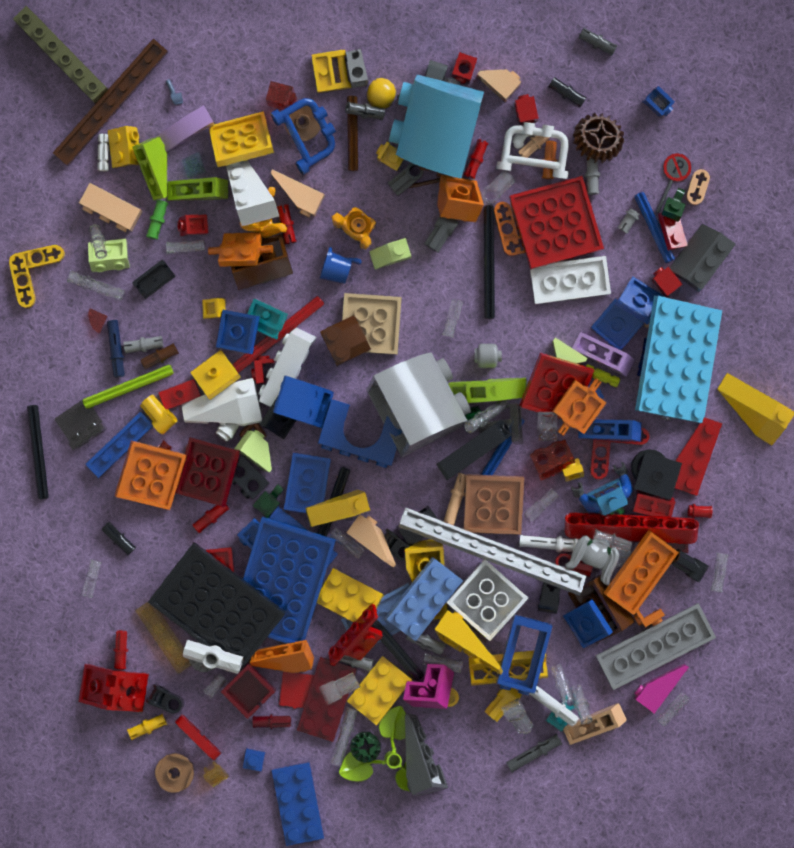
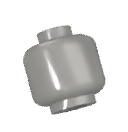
M479 344L478 348H475V363H478L479 368H496L498 362H502V350H498L496 344Z

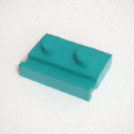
M253 299L247 313L260 316L257 331L274 339H278L279 331L282 330L288 316L287 313L257 299Z

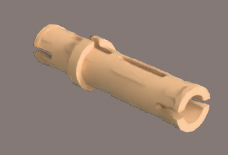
M458 473L454 488H451L452 495L443 521L453 526L463 496L465 497V474Z

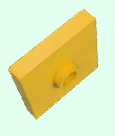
M222 350L190 372L209 400L241 378Z

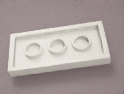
M606 256L557 262L530 270L535 304L611 294Z

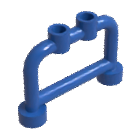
M303 98L282 111L276 109L270 113L272 120L277 126L285 123L302 157L295 162L302 175L310 172V166L333 152L335 139L332 134L336 133V130L331 122L326 123L324 118L328 114L323 106L318 107L314 100ZM304 106L311 108L312 114L328 142L324 150L312 157L307 152L289 116Z

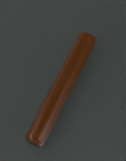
M348 96L347 102L357 103V96ZM347 114L348 170L358 171V115Z

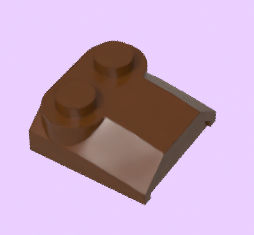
M355 315L320 331L336 366L371 350Z

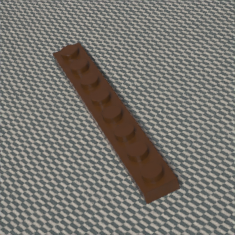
M153 38L56 148L53 154L69 166L166 56L168 51Z

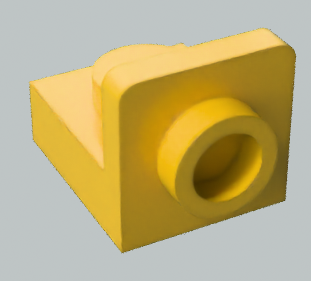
M386 142L385 145L381 144L376 152L378 155L377 160L396 172L404 161L403 158L396 155L397 148L390 145L389 142Z
M578 458L561 463L566 482L584 477V471Z

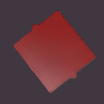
M283 672L279 705L290 706L294 709L297 707L304 708L314 675L301 674L300 672Z

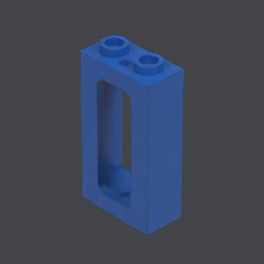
M514 614L500 664L503 673L501 675L498 674L496 683L500 684L499 688L511 690V688L519 689L518 693L524 695L535 694L553 627L552 624ZM521 626L539 630L526 680L515 679L508 675Z

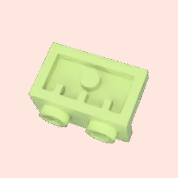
M126 239L88 243L89 264L92 272L130 268Z

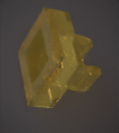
M213 761L214 768L209 771L207 767H204L206 774L203 776L207 783L215 787L229 776L220 765Z

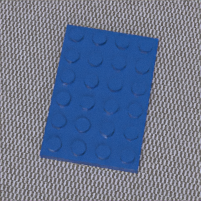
M262 517L243 579L286 612L268 638L287 644L303 641L307 636L336 539Z

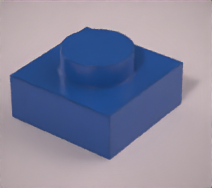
M246 748L243 768L262 771L265 752Z

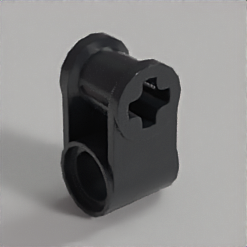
M386 529L384 537L386 542L391 537L387 543L391 554L397 559L405 561V558L399 556V549L410 546L392 531Z
M543 582L538 611L557 614L561 588L553 587L550 590L547 583Z
M153 684L154 689L150 697L146 699L148 704L172 714L178 713L184 708L182 697L158 684ZM172 699H176L179 702V708L176 710L170 706Z

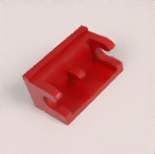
M636 490L633 512L649 516L672 517L675 506V499L673 497L671 500Z

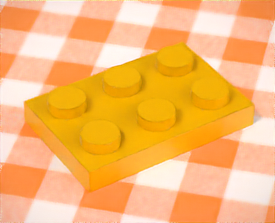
M333 568L320 590L317 604L351 622H355L370 604L376 605L377 609L384 595Z
M382 656L347 702L377 726L405 691L406 682L413 680Z

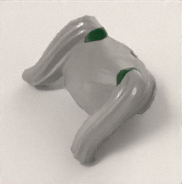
M583 536L578 540L571 559L565 566L567 569H574L582 561L587 565L601 569V581L605 585H609L611 575L619 559V552L616 548L608 547L604 543L592 540L588 536Z

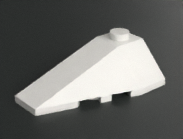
M253 378L234 382L211 400L205 394L181 404L184 422L208 424L209 422L220 423V425L232 423L237 424V426H246L262 421L258 394Z

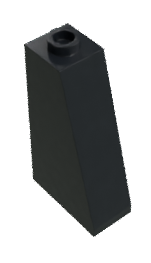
M502 419L437 463V467L446 480L512 436L509 426Z

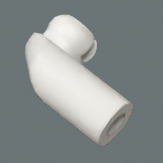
M516 133L512 143H514L516 149H520L524 146L523 142L526 137L535 135Z

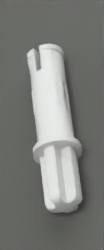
M538 686L536 687L535 694H529L555 713V717H560L570 726H574L578 722V716L568 710L565 704H560Z

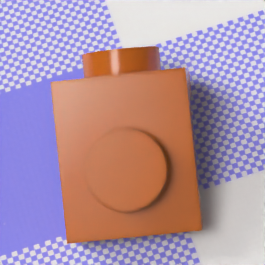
M659 608L643 617L638 609L633 617L639 626L642 624L643 627H647L650 624L655 626L662 622L661 617L665 616V614Z

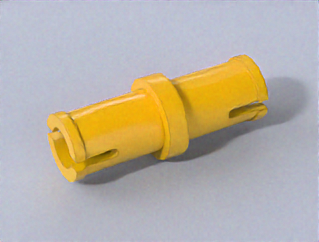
M162 713L150 720H143V723L130 729L128 728L127 731L131 740H134L146 733L148 735L151 734L153 730L167 725V722Z

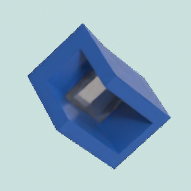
M659 86L655 87L642 101L658 117L662 115L667 116L673 110L672 105L675 103Z

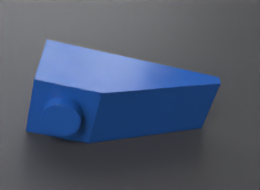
M595 419L585 434L580 431L578 432V438L640 442L642 423L634 420Z

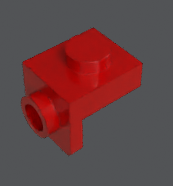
M259 356L258 360H254L255 369H251L253 380H256V384H265L263 365L275 364L274 359H270V356Z

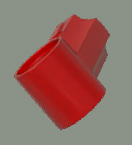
M558 554L554 563L559 565V559L563 556L567 557L570 561L572 555ZM580 561L574 569L569 570L590 577L593 566Z

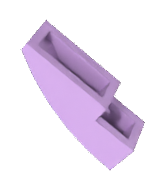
M203 105L165 129L156 137L160 136L167 153L214 125V122Z

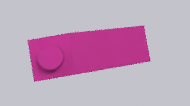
M682 664L646 682L643 686L640 684L634 692L636 695L634 699L655 714L689 667Z

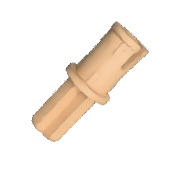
M531 137L530 141L518 151L519 155L528 158L537 149H541V146L549 137Z

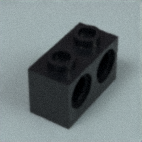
M244 456L238 459L236 468L243 467L245 475L238 478L234 473L232 484L234 486L238 484L242 488L240 492L247 499L250 497L255 499L270 482ZM252 480L257 481L259 484L258 489L254 492L248 488V484Z

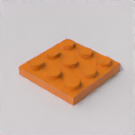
M131 440L114 496L170 510L187 455Z

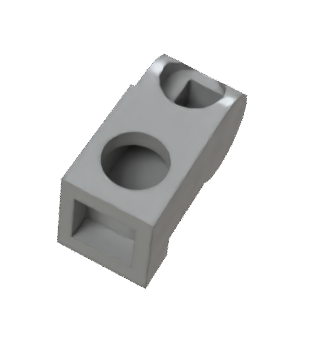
M361 49L347 51L346 58L352 88L369 85Z

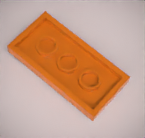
M648 530L606 588L604 594L635 615L679 552Z

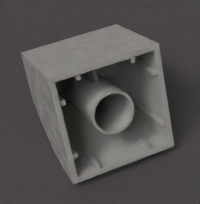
M432 352L416 356L373 375L366 389L383 423H385L388 416L395 428L401 429L402 433L396 437L390 433L401 458L462 428L467 422L465 415L471 413L465 396L461 392L454 395L447 381L453 379L447 362L443 358L436 361Z

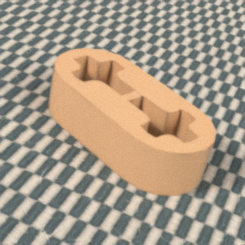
M697 170L691 178L686 194V200L691 205H698L704 199L710 180L709 173L706 170ZM702 173L706 181H702L700 186H698L696 176ZM696 189H699L697 195L700 197V199L692 201L693 197H691L690 194H693Z

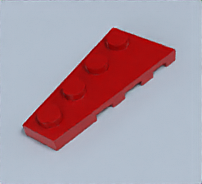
M705 417L703 422L699 423L675 460L682 463L675 486L676 489L695 496L698 495L722 423Z

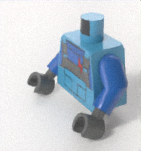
M621 462L622 467L620 469H617L615 465L613 466L617 476L620 478L587 494H584L583 485L578 482L579 489H574L571 486L574 497L579 498V501L589 513H599L604 516L628 504L627 498L632 494L633 487L629 476L626 475L628 471L623 462Z

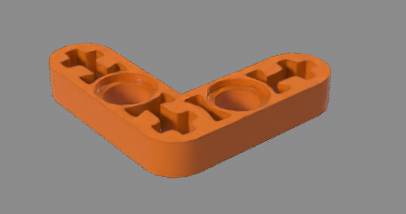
M507 202L497 203L494 208V215L505 254L508 256L524 254L525 250L520 251L521 247L515 248L513 253L511 250H507L510 242L513 245H517L521 237L518 236L510 205ZM501 205L508 209L505 212L506 218L510 217L511 220L499 222V219H503L502 214L497 212ZM504 224L512 226L513 231L510 234L502 232Z

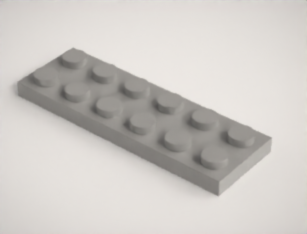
M699 603L595 656L612 689L615 690L715 639L716 636Z

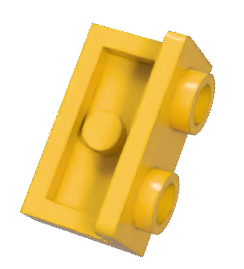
M123 126L107 130L112 168L139 165L132 148L139 144L137 127Z

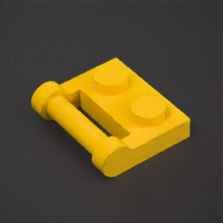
M345 50L311 55L318 93L351 88L345 63ZM332 58H337L341 83H335Z

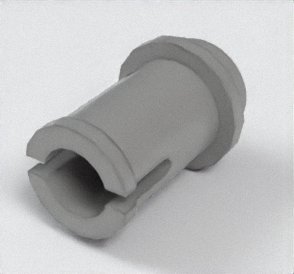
M631 208L629 211L626 210L627 214L617 227L626 234H628L634 222L639 220L638 216L640 215Z

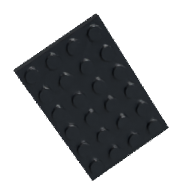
M195 542L189 547L148 601L149 604L203 645L209 647L213 645L219 646L223 651L242 656L243 662L240 671L286 614L282 608Z

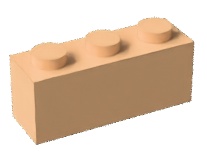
M89 183L79 202L83 206L82 210L91 215L93 212L99 214V219L108 224L110 221L116 223V228L123 232L127 230L132 232L142 214L141 209Z

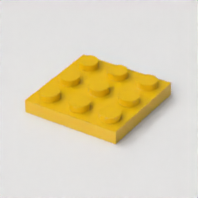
M264 111L217 123L209 127L218 167L274 153Z

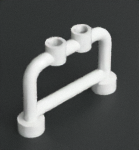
M524 122L523 126H513L505 134L501 162L497 161L496 169L511 171L512 163L553 169L552 177L568 179L569 171H565L569 146L568 139L562 132L554 130V126L543 125L542 128H535L534 123ZM515 133L559 139L561 142L559 161L554 162L509 155L512 136Z

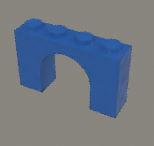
M331 399L318 444H321V448L331 452L333 448L340 450L339 454L347 457L354 454L358 456L357 460L367 463L370 459L376 461V465L387 468L388 465L392 466L397 447L390 433L396 437L402 433L401 429H396L387 416L381 436L374 445L367 448L355 447L348 442L344 435V423L350 404Z

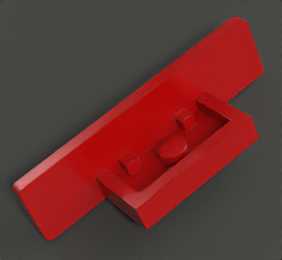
M370 604L363 611L362 615L352 623L345 634L340 637L337 643L330 648L328 655L332 666H335L344 655L361 661L383 637L381 630L370 627L378 619L376 605Z

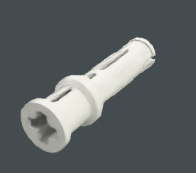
M520 535L519 547L556 550L557 553H561V551L573 552L578 539L562 538V536L545 538Z

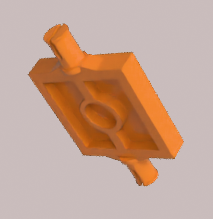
M261 232L224 233L221 245L219 247H208V254L219 255V267L257 266L258 258L262 253H273V245H261Z
M595 378L590 387L583 386L576 380L573 381L552 411L564 422L557 431L564 436L567 430L572 427L585 434L606 404L595 392L602 383Z

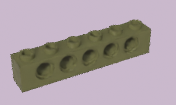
M27 6L13 18L16 24L95 104L107 92V87Z

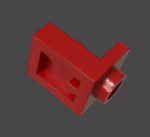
M207 214L184 215L180 217L177 223L180 236L208 234Z

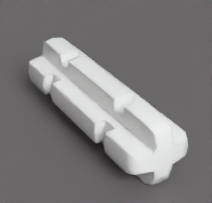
M99 134L98 170L105 172L109 170V163H107L109 161V145H107L109 139L108 134Z

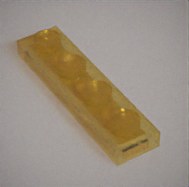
M148 602L136 609V613L176 672L179 674L191 666L189 659L183 657L184 646L161 612Z

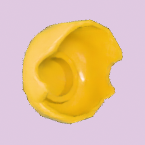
M385 78L373 80L367 90V99L372 107L388 108L392 105L396 96L394 84Z

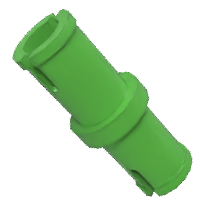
M156 200L153 215L149 219L151 222L146 237L158 240L161 225L165 222L164 215L168 206L167 202Z

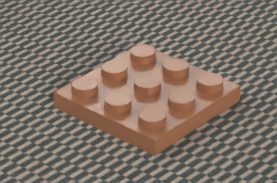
M466 474L464 530L472 533L521 535L524 477Z

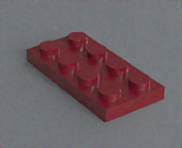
M320 657L297 731L334 742L357 668H352L339 662L332 666L330 659Z

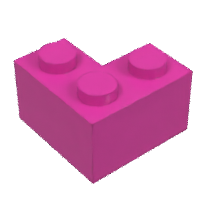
M427 664L424 682L407 681L403 700L412 707L447 709L454 672L446 665Z

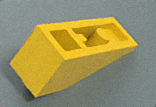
M358 489L305 508L311 527L370 511L366 493Z

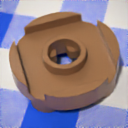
M179 753L166 755L156 766L155 776L157 782L162 789L171 793L186 789L194 778L192 762L186 756ZM177 768L180 776L172 778V774L169 771L170 769Z

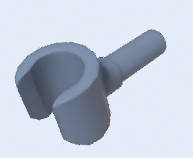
M170 79L166 80L173 103L175 105L183 104L182 93H175Z

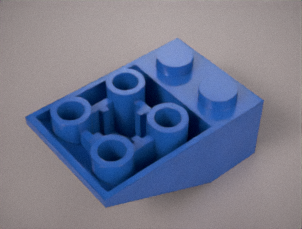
M284 375L273 413L323 428L334 392Z

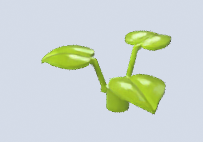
M401 706L390 709L379 723L380 734L385 738L391 737L392 750L385 754L384 760H373L372 762L363 763L356 760L352 753L349 752L339 769V774L343 778L351 781H364L373 774V768L370 764H387L392 769L401 768L396 772V783L402 790L409 791L407 787L406 761L402 765V758L396 752L394 738L397 740L405 738L406 713Z

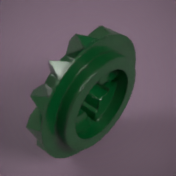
M361 732L355 735L351 741V753L360 762H372L381 752V743L377 736L371 732ZM364 741L368 745H373L371 748L368 749V753L365 749H359L361 746L364 745Z

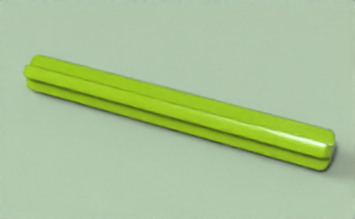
M171 365L164 366L83 399V404L86 409H89L174 374Z

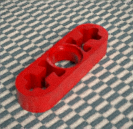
M183 714L175 721L211 759L215 761L222 754L205 735L202 736L200 734L201 731Z

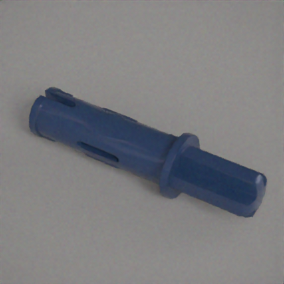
M118 320L107 321L111 353L109 360L112 361L113 376L119 378L125 376L123 364L125 356H122Z

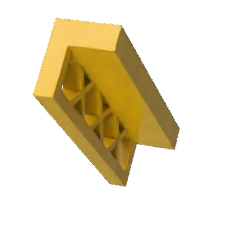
M534 650L514 652L508 673L509 677L519 680L527 679V672H529ZM546 653L542 664L543 673H540L539 679L548 678ZM503 654L492 655L500 665ZM469 657L471 686L496 683L497 677L492 674L494 671H488L489 668L481 664L477 657L474 660ZM517 666L525 670L521 675H515L511 671ZM482 670L487 674L483 679L475 680L474 671Z

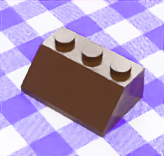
M282 234L262 239V246L273 245V253H262L258 258L257 266H231L238 290L247 289L251 286L293 274Z
M601 574L585 582L580 595L568 592L576 608L593 599L613 631L609 636L597 642L625 630L635 622L630 612L604 594L609 585H605L601 581Z

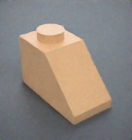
M507 69L479 71L477 74V78L504 102L521 85L520 77L514 71L509 72Z

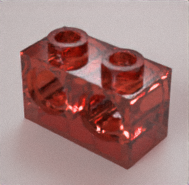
M273 81L270 82L266 97L268 106L283 110L297 101V96L292 86Z
M565 439L554 441L550 446L536 449L530 454L533 466L541 481L563 472L566 466L575 463ZM558 453H565L562 457L557 456ZM542 460L548 461L544 465L539 464V462Z

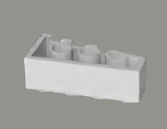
M248 160L226 166L242 226L279 216L274 198Z
M298 328L285 335L282 342L285 346L282 351L279 350L274 359L277 363L274 368H270L266 376L269 380L266 385H262L258 393L261 396L259 402L271 407L279 395L284 375L297 379L302 368L301 365L309 354V348L317 337Z

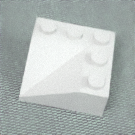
M483 559L446 603L491 641L525 603L528 597L487 560Z

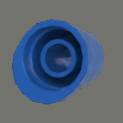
M329 247L320 279L345 284L351 264L361 265L362 260L343 257L333 253L332 247Z

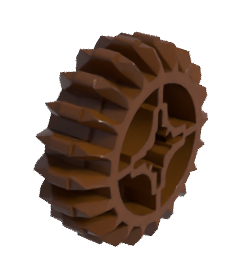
M596 113L592 114V116L586 115L584 119L579 120V123L574 128L573 144L577 145L576 151H582L581 156L586 155L587 161L592 158L594 163L598 160L602 164L606 160L610 162L613 157L618 156L623 148L624 132L620 131L621 125H615L616 120L611 121L610 115L606 118L603 116V113L599 116Z

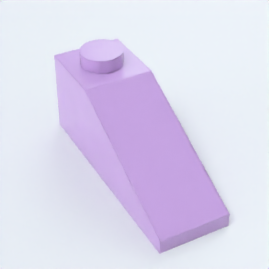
M580 332L572 347L580 354L627 377L635 362V359L629 354Z

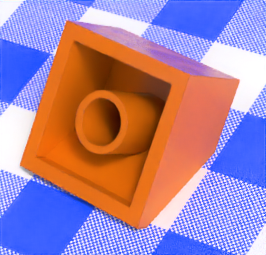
M441 175L437 201L440 217L465 222H476L484 206L477 181Z

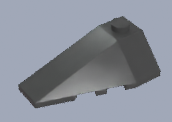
M406 714V777L409 791L412 795L422 796L447 789L448 786L440 764L435 765L432 759L434 751L424 742L426 734L417 715Z

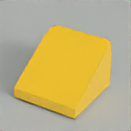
M225 299L202 300L203 319L221 318L222 311L226 310Z

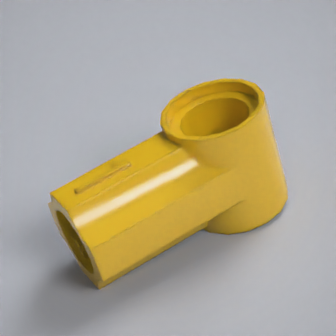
M150 395L141 402L140 407L150 417L153 427L160 434H165L178 422L175 415L170 410L165 409L154 395Z
M511 688V690L500 689L496 698L484 712L498 722L504 713L515 705L522 694L518 693V690L515 688Z

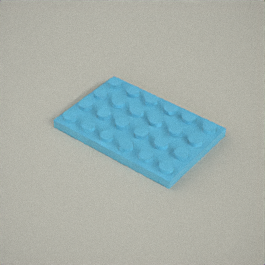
M654 296L635 407L636 411L696 423L703 422L722 310Z

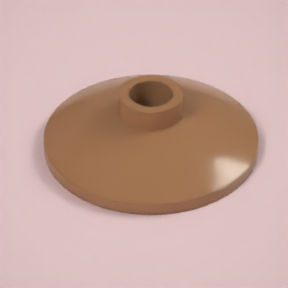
M304 106L289 115L302 141L312 139L320 131V126L309 106ZM301 117L304 118L303 124L298 122ZM285 125V129H286L287 133L290 135V133H289V131H288V129H287V127H286V125Z

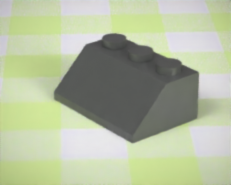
M702 224L687 243L688 246L681 251L670 266V269L677 277L700 292L736 244L722 233Z

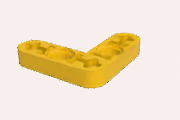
M50 245L15 253L10 257V270L17 301L20 306L30 308L36 301L29 269L62 261L65 252L60 246ZM53 249L61 252L57 259L54 256H49V261H46L43 251L47 250V254L53 253ZM34 253L42 255L41 262L34 263L32 261ZM17 257L23 260L20 266L22 270L26 269V272L15 274V271H19L18 266L13 264ZM22 275L28 279L25 286H19L17 283L18 278ZM30 287V291L26 290L28 297H31V300L26 305L25 302H22L24 292L19 293V289L23 290Z

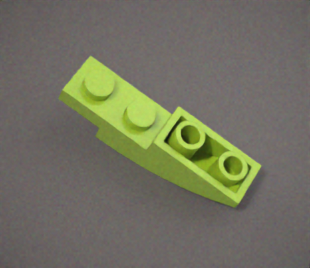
M526 377L501 378L485 381L449 382L448 385L454 395L461 392L468 403L522 398L527 387Z

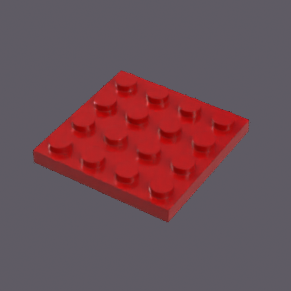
M583 176L509 196L530 270L604 249Z

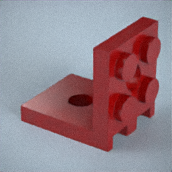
M84 664L78 702L105 710L143 712L149 674L114 671L92 664ZM130 687V688H131V692H130V694L127 696V695H126V691H127V689Z

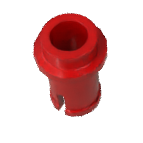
M688 505V517L692 519L695 517L712 518V506Z

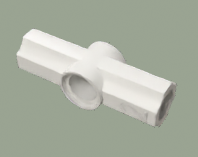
M190 640L186 642L183 651L184 658L201 662L207 668L217 667L236 674L239 673L243 662L242 656L223 651L219 646L213 645L209 647ZM209 654L214 655L216 660L212 659Z

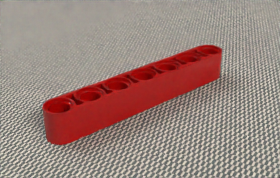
M569 513L565 517L564 532L567 537L576 539L588 536L596 540L640 542L649 530L665 543L693 544L698 539L699 523L692 518L616 514L603 516L595 513Z

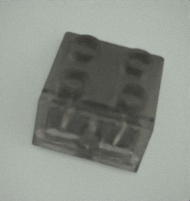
M83 399L55 418L56 423L69 440L70 447L75 451L107 430V427L94 408H85Z

